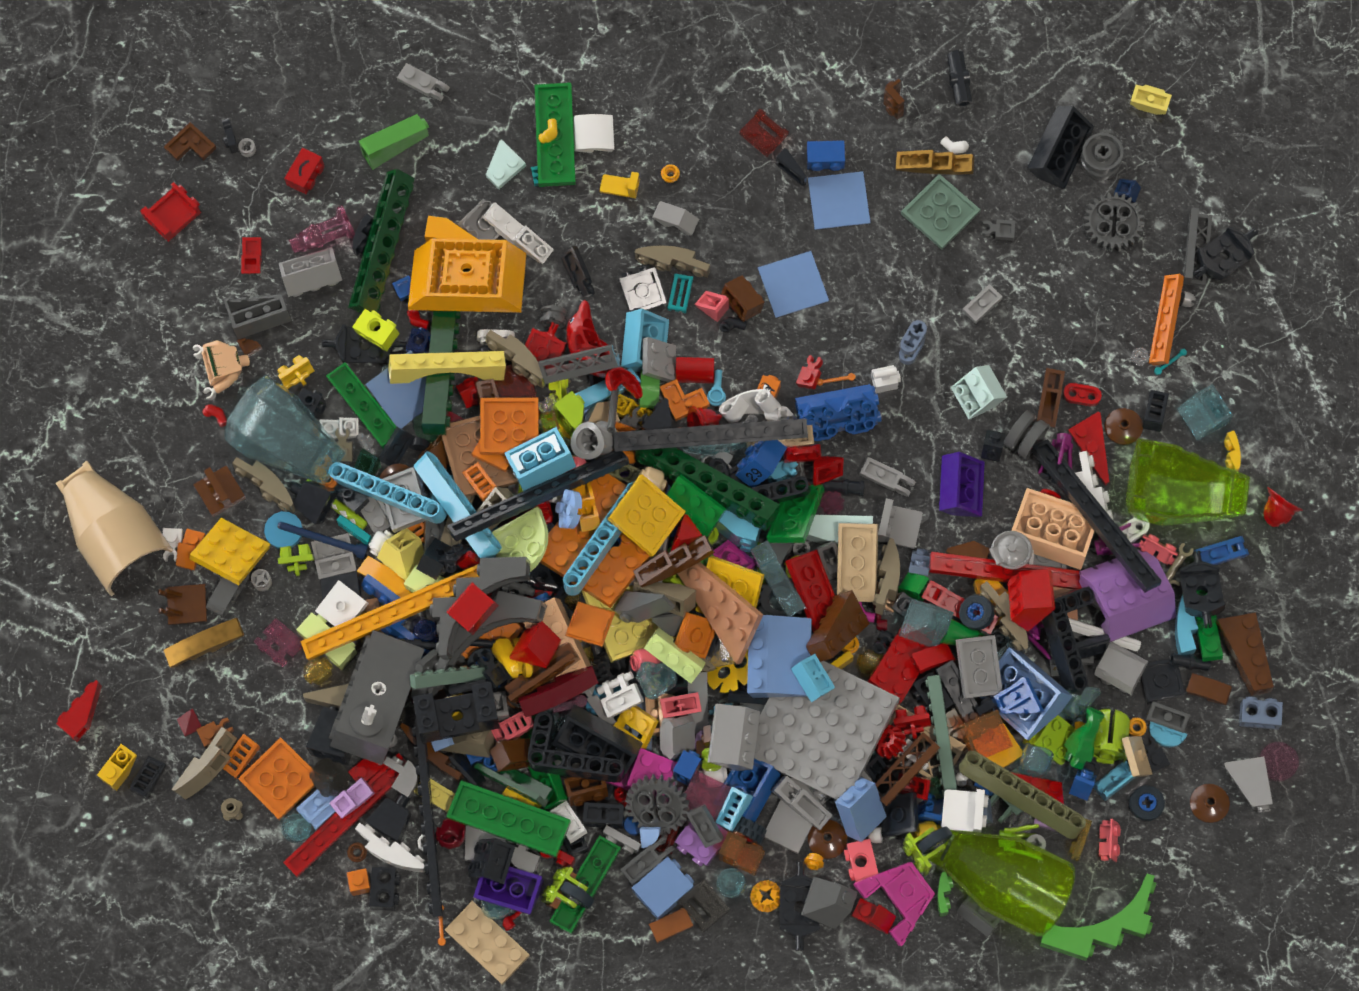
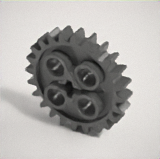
M1117 192L1114 197L1108 193L1107 198L1101 194L1100 201L1094 198L1093 204L1089 203L1088 205L1089 210L1085 211L1086 216L1083 222L1086 224H1084L1083 228L1089 229L1086 232V236L1092 235L1090 242L1096 240V247L1102 244L1103 250L1107 246L1110 247V252L1113 251L1114 247L1120 252L1121 246L1127 250L1128 243L1134 246V240L1139 241V234L1143 233L1142 228L1145 222L1142 220H1144V215H1139L1142 212V208L1136 209L1138 203L1132 204L1131 197L1125 200V194L1121 198L1118 197ZM1116 207V226L1114 230L1115 236L1112 237L1111 230L1113 225V208ZM1106 210L1110 214L1104 215L1101 213V211ZM1120 212H1126L1128 216H1121ZM1104 227L1108 229V232H1102L1099 228ZM1124 229L1127 233L1121 234L1118 230Z
M652 774L651 779L645 775L643 781L639 778L636 784L633 783L628 790L625 802H627L625 809L629 810L628 816H634L632 823L639 822L638 828L642 826L661 827L660 835L663 834L664 830L670 834L672 829L677 831L679 826H683L684 821L687 819L686 813L690 810L688 807L690 800L685 799L688 794L682 793L683 787H676L677 781L670 783V777L665 781L663 780V775H660L659 779H656L654 774Z

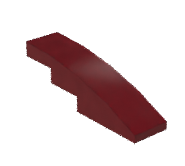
M591 665L555 677V682L537 687V692L520 697L519 703L525 718L564 703L598 684L593 666Z

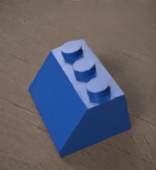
M754 759L753 770L730 771L713 804L722 809L731 787L738 788L753 796L742 818L755 823L772 793L771 789L776 785L781 774L774 769V766ZM738 796L737 800L741 801L742 797ZM734 803L732 806L737 808L738 804ZM731 810L728 811L729 814L734 816L735 812Z

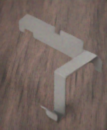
M596 685L584 691L583 693L588 697L586 700L599 718L613 726L616 723L613 717L607 718L598 695L592 696Z

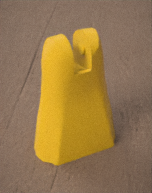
M520 638L512 639V644L510 639H497L493 644L492 654L505 667L512 678H518L519 674H523L524 678L531 677L533 665L510 659V655Z

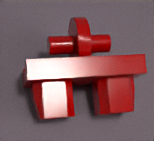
M923 705L916 706L914 708L915 715L907 716L906 709L896 710L894 725L904 731L905 735L912 734L913 739H917V733L924 732V727L931 726L929 713L926 712Z

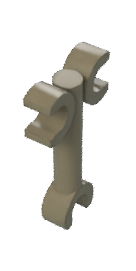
M1185 543L1180 545V553L1166 573L1170 585L1176 584L1180 586V583L1177 580H1172L1185 558L1190 557L1194 552V549H1191L1189 553H1184L1183 547Z

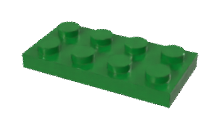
M823 484L811 485V492L805 497L780 502L778 516L773 521L767 535L768 543H805L824 493ZM798 485L797 490H804L806 485Z

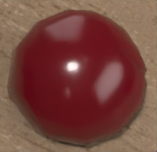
M446 818L443 820L442 825L436 829V841L444 848L454 849L461 846L465 841L466 832L464 824Z

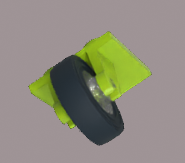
M945 826L938 830L932 827L915 839L911 833L906 835L903 842V850L908 857L911 856L915 861L914 866L919 873L922 872L924 876L928 875L932 867L929 860L946 849L944 843L952 837V832Z
M562 867L553 875L554 881L551 886L548 885L542 893L544 897L541 901L543 903H552L557 898L572 908H576L579 905L590 909L594 899L586 893L587 886L570 876L574 869L572 867Z

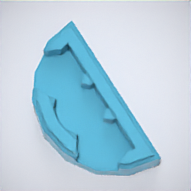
M1150 721V735L1155 739L1156 743L1163 747L1178 746L1188 735Z

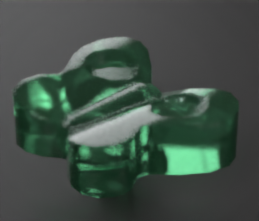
M937 776L932 777L929 793H932L938 801L943 799L941 794L944 789Z

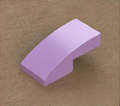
M360 778L347 791H342L329 804L341 818H344L373 796L375 792L364 778Z

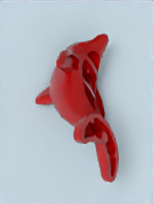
M586 300L581 302L578 312L569 320L567 326V344L570 354L608 345L600 339L594 328L590 305ZM609 351L602 352L599 357L609 355L610 353ZM585 356V357H582L581 361H583V360H588V359H592V358H590V357H588V356ZM622 367L591 373L593 376L605 378V384L609 391L617 390V387L622 384L635 398L639 399L643 396L642 388L637 378Z

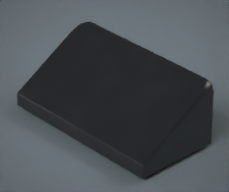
M458 753L449 757L450 763L457 771L462 773L468 783L481 787L486 782L485 777L474 768V765L471 766L469 760L463 754Z

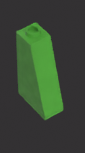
M418 114L359 140L362 155L372 170L429 136L427 130L429 126L424 118L420 119Z

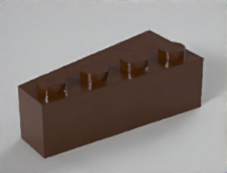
M853 590L834 596L832 599L833 604L828 606L825 618H822L819 622L820 627L814 631L806 645L810 655L815 654L820 662L833 658L870 624Z
M1256 612L1217 619V629L1222 637V641L1231 654V658L1234 664H1236L1250 695L1256 696L1271 693L1274 685Z

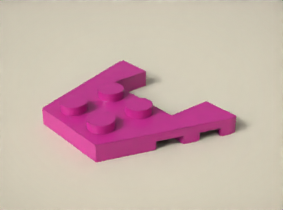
M907 862L853 884L865 899L881 887L904 918L888 931L899 946L905 943V939L914 929L916 921L923 914L935 895L912 862Z

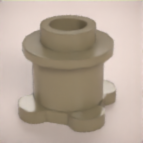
M233 798L226 799L221 805L223 818L226 821L230 819L241 820L243 817L241 813L242 802ZM234 806V809L229 811V808Z

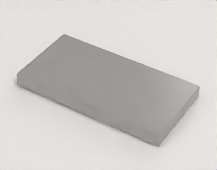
M791 778L801 789L806 790L815 800L823 805L827 797L826 794L820 791L814 794L806 784ZM780 800L766 828L767 832L764 838L799 854L813 825Z

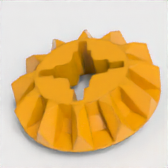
M770 880L760 881L754 885L750 894L753 906L762 912H771L777 909L780 905L779 886ZM771 889L770 897L772 900L765 899L761 903L763 895L760 891L766 893Z

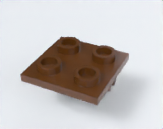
M205 584L167 587L165 591L158 590V595H163L167 598L168 607L166 609L159 608V613L168 617V625L207 622Z

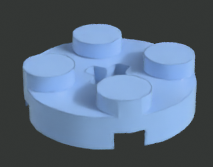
M565 489L561 501L556 503L555 511L559 513L558 525L560 528L574 529L577 526L581 516L577 515L578 508L582 509V498L579 492Z

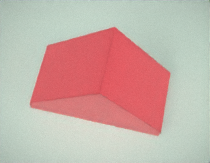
M705 291L694 305L718 322L729 309V299L727 296Z
M698 692L659 699L663 718L702 712Z

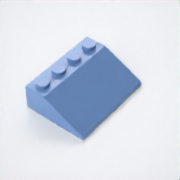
M763 615L748 648L747 693L752 698L808 697L791 668L811 656L806 648L812 636L811 618Z
M1008 647L999 660L1002 690L1007 689L1024 677L1029 678L1044 709L1042 713L1002 714L998 706L993 708L996 713L1025 739L1030 740L1062 712L1072 698V695L1021 651L1018 652L1016 649ZM982 696V697H980V698H981L982 700H984L985 698H987V697H989V696Z

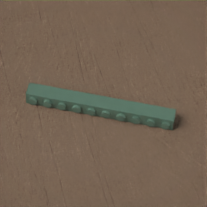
M473 664L471 667L460 666V668L450 667L449 670L437 669L434 672L433 670H427L426 673L415 672V674L410 675L411 687L418 689L484 680L486 678L482 673L486 669L478 666V664Z
M940 675L927 677L926 687H929L927 694L928 699H931L929 708L933 712L931 721L935 725L933 729V734L937 739L935 743L941 748L938 751L939 753L936 754L937 760H940L938 768L939 773H942L940 781L941 785L944 786V790H942L944 797L946 790H957L941 677Z

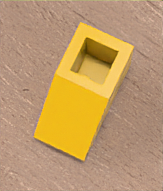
M120 744L97 776L117 791L129 776L137 755Z

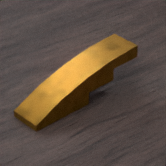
M933 150L897 152L896 170L926 174H973L974 155H954L953 152L934 153Z
M234 618L190 636L164 649V653L169 666L175 668L188 660H195L208 652L219 650L243 637L244 633L238 618Z

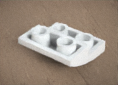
M586 114L573 117L574 151L592 153L594 150L607 152L614 150L613 115Z

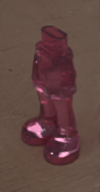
M343 205L337 207L336 215L333 218L315 225H309L299 235L295 234L296 237L290 239L289 242L294 253L301 250L305 252L309 249L320 248L323 244L342 237L354 238L355 232ZM339 225H343L342 227L332 232H329L324 235L321 234L322 232L328 229L337 227Z

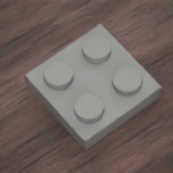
M650 337L643 338L642 375L666 382L675 380L676 345Z

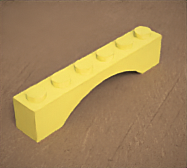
M504 351L390 354L388 366L390 384L410 383L416 379L438 373H463L482 380H504L506 369Z

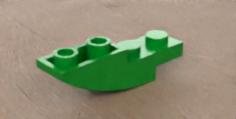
M1204 590L1197 591V594L1201 596L1207 594ZM1216 615L1211 616L1213 625L1211 628H1204L1203 619L1195 616L1198 626L1196 632L1197 642L1201 650L1203 662L1223 660Z

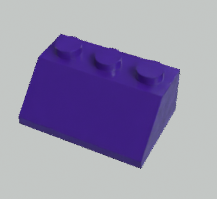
M961 452L942 456L939 511L953 516L982 517L984 461Z
M509 867L504 884L479 878L473 898L531 915L544 880L540 875Z

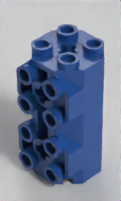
M870 384L795 398L797 419L807 418V425H812L814 441L831 439L840 431L852 434L868 432L878 422L882 421L877 407L879 405L878 394L875 392V387Z

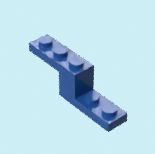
M367 574L363 579L361 585L363 590L367 594H373L377 597L382 605L401 598L371 575ZM410 617L381 629L382 632L396 639H419L403 627ZM424 649L422 658L425 655H427L430 650Z

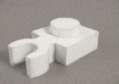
M163 528V536L174 550L171 553L165 551L163 559L165 562H168V556L172 554L176 562V549H178V543L183 542V529Z

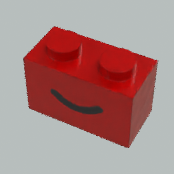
M302 148L284 178L286 185L307 194L314 187L317 175L323 172L324 162L322 157Z

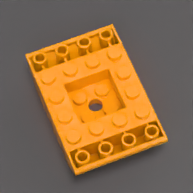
M432 238L414 251L408 310L521 313L526 252L507 240ZM463 269H471L469 272H463Z

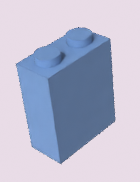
M862 777L835 801L846 835L860 842L887 817L880 801L876 784Z
M666 857L632 887V892L657 920L665 916L694 890L693 879L687 873L684 875L679 870L681 868L679 863L675 859L670 860L669 857Z

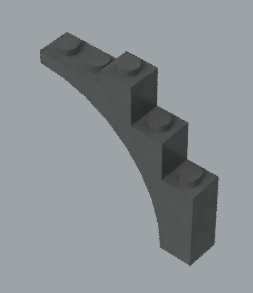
M527 557L480 558V564L477 565V575L479 577L456 578V584L453 586V593L456 597L433 598V604H430V615L437 622L440 621V623H437L439 642L436 643V652L443 660H451L453 643L460 624L446 613L447 610L472 582L485 594H489L500 587L515 582L530 581L531 561Z
M498 591L493 601L499 606L474 635L460 625L453 643L451 660H443L440 657L439 661L435 664L434 671H437V669L449 670L450 667H454L461 654L475 640L497 627L512 623H539L543 621L547 605L541 600Z

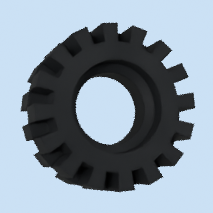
M605 651L596 655V660L593 661L596 666H593V669L596 670L595 674L598 676V682L601 681V685L607 680L612 681L616 679L617 675L621 673L626 674L629 672L626 667H629L628 663L625 664L626 657L611 663ZM609 662L612 665L613 673L610 672Z

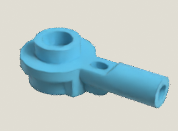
M715 370L714 387L707 394L709 403L715 407L721 406L726 400V395L721 388L722 370Z

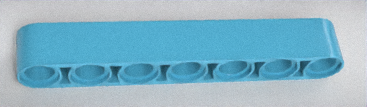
M426 451L414 464V468L452 521L456 522L476 513L477 511L433 453ZM489 528L465 538L480 558H494L502 549L501 544Z
M340 462L333 463L329 467V475L344 487L436 524L443 522L446 518L444 508L432 499Z
M634 482L627 485L564 575V590L568 595L575 596L581 592L622 533L617 527L610 524L611 522L607 519ZM608 537L606 540H601L600 538ZM594 551L597 552L596 555L589 554ZM587 567L585 570H580L579 568ZM570 582L577 583L575 585H569Z

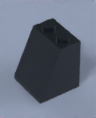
M329 706V708L323 707L306 748L311 756L349 766L352 754L330 747L332 739L329 736L339 709Z

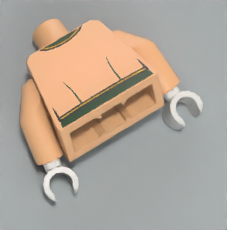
M218 340L204 344L203 347L200 345L193 346L194 351H199L193 355L197 359L203 358L210 386H213L212 389L207 387L203 391L205 394L210 391L212 392L206 398L208 400H214L216 392L220 393L229 388L238 379L242 367L249 366L250 364L248 355L238 356L235 346H229Z

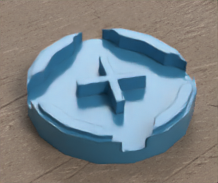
M281 511L273 514L265 524L264 533L267 541L277 549L287 546L293 548L300 542L302 536L280 530L277 525L279 522H284L303 528L301 521L290 512Z

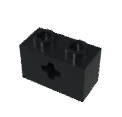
M435 538L424 552L416 569L435 580L441 574L444 576L446 573L444 562H439V559L451 546Z

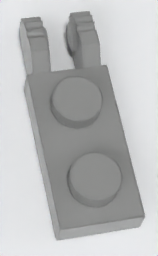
M407 63L397 77L399 82L439 101H442L444 97L441 93L435 91L434 88L437 87L446 92L450 89L447 84Z
M870 457L867 458L860 472V476L904 496H909L911 492L898 485L899 481L901 480L909 486H914L916 483L913 479L903 475L902 472Z

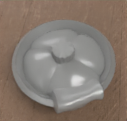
M1005 531L994 539L989 551L996 565L1007 569H1018L1029 562L1033 549L1030 540L1024 534L1017 531Z

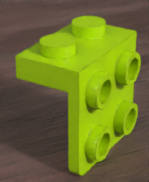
M1057 715L1030 740L1024 739L1022 743L1027 747L1039 749L1054 762L1062 765L1066 761L1064 756L1067 751L1064 744L1072 732L1075 731V728Z

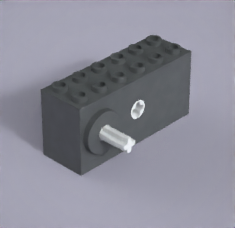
M374 630L371 637L366 636L329 736L332 739L330 747L380 765L383 764L411 688L410 675L415 673L416 663L421 660L424 648Z

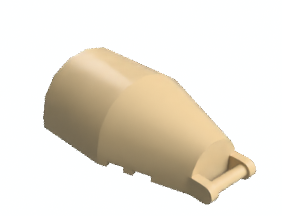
M85 461L82 463V467L64 480L56 482V485L64 495L78 550L109 595L113 596L112 583L127 566L151 552L166 550L171 553L174 550L145 508L97 474L91 464Z

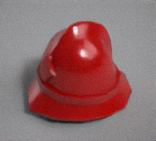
M692 406L688 411L687 427L719 425L722 416L711 409Z
M1267 487L1270 496L1264 507L1263 515L1265 521L1270 526L1278 527L1279 525L1286 524L1296 512L1303 511V509L1288 502L1274 490Z

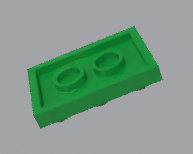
M682 474L677 477L667 493L669 498L686 511L684 514L690 517L702 536L705 535L707 538H709L727 510Z

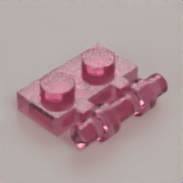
M277 618L263 631L264 635L268 638L263 641L260 637H257L254 641L261 652H266L274 663H279L282 667L288 662L284 658L286 654L293 658L302 648V639ZM275 643L281 649L276 652L270 646Z
M580 695L574 701H566L554 706L553 712L571 710L574 704L584 707L587 704V698Z

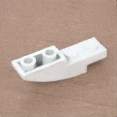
M496 202L490 206L482 217L504 239L526 252V255L541 264L546 261L554 250L527 226L521 225Z
M1087 451L1079 452L1082 471L1075 474L1113 520L1112 510H1108L1107 503L1110 502L1108 491H1104L1102 487L1096 488V485H1099L1097 475L1093 474L1092 467L1095 466L1093 455H1090Z
M359 823L355 828L357 833L368 841V844L365 846L366 850L376 858L400 869L425 872L424 864L426 861L419 855L414 857L410 854L409 851L411 849L403 842L399 845L395 841L389 847L391 843L383 836L378 838L374 834L376 831L368 824L364 826Z

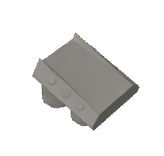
M484 199L458 223L462 229L478 240H496L500 236L494 231L495 228L482 218L492 205L490 201H485Z
M1111 642L1099 665L1096 667L1094 675L1099 677L1102 683L1106 685L1112 684L1120 691L1131 695L1148 661Z
M681 715L676 719L664 718L660 727V750L663 756L671 760L680 757L683 750L687 752L689 750L694 751L695 721L692 715Z

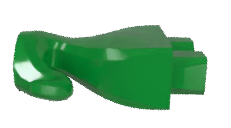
M1087 707V723L1072 732L1064 744L1067 749L1064 758L1071 762L1070 765L1080 770H1083L1086 761L1091 762L1093 759L1095 738L1100 723L1105 716L1103 712L1095 708Z

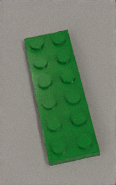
M571 83L536 84L535 112L538 186L576 185ZM556 119L557 137L549 143H541L539 135L548 129V120Z
M462 780L446 815L447 819L555 858L559 854L571 824L570 819Z

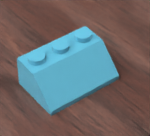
M642 308L626 313L621 366L627 369L631 368L635 372H640L643 369V338L650 337L667 343L669 319Z
M556 427L504 453L523 491L576 467L573 457Z

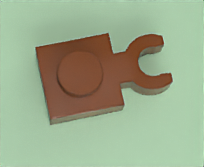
M228 718L222 719L217 726L213 721L197 729V733L205 748L210 745L221 727L224 728V725L230 722ZM233 727L226 729L230 733L234 731Z

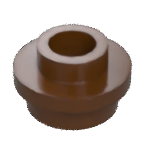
M357 842L348 847L347 855L351 861L358 863L366 858L367 850L362 843ZM360 850L361 854L359 856H355L354 851Z

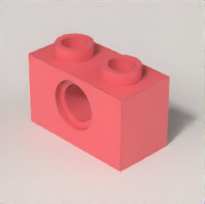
M866 839L862 842L848 843L846 846L847 850H844L846 862L850 861L851 869H848L850 880L857 882L878 874L871 840ZM862 858L866 861V865L858 867L855 861Z

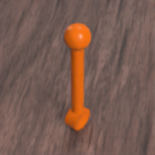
M850 373L848 376L825 380L819 379L817 385L822 386L824 383L842 380L853 381L855 374Z
M439 918L440 938L438 939V944L440 946L446 944L443 934V918Z

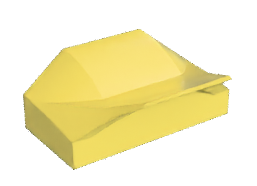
M1136 85L1130 104L1138 110L1152 114H1166L1172 95L1152 86Z

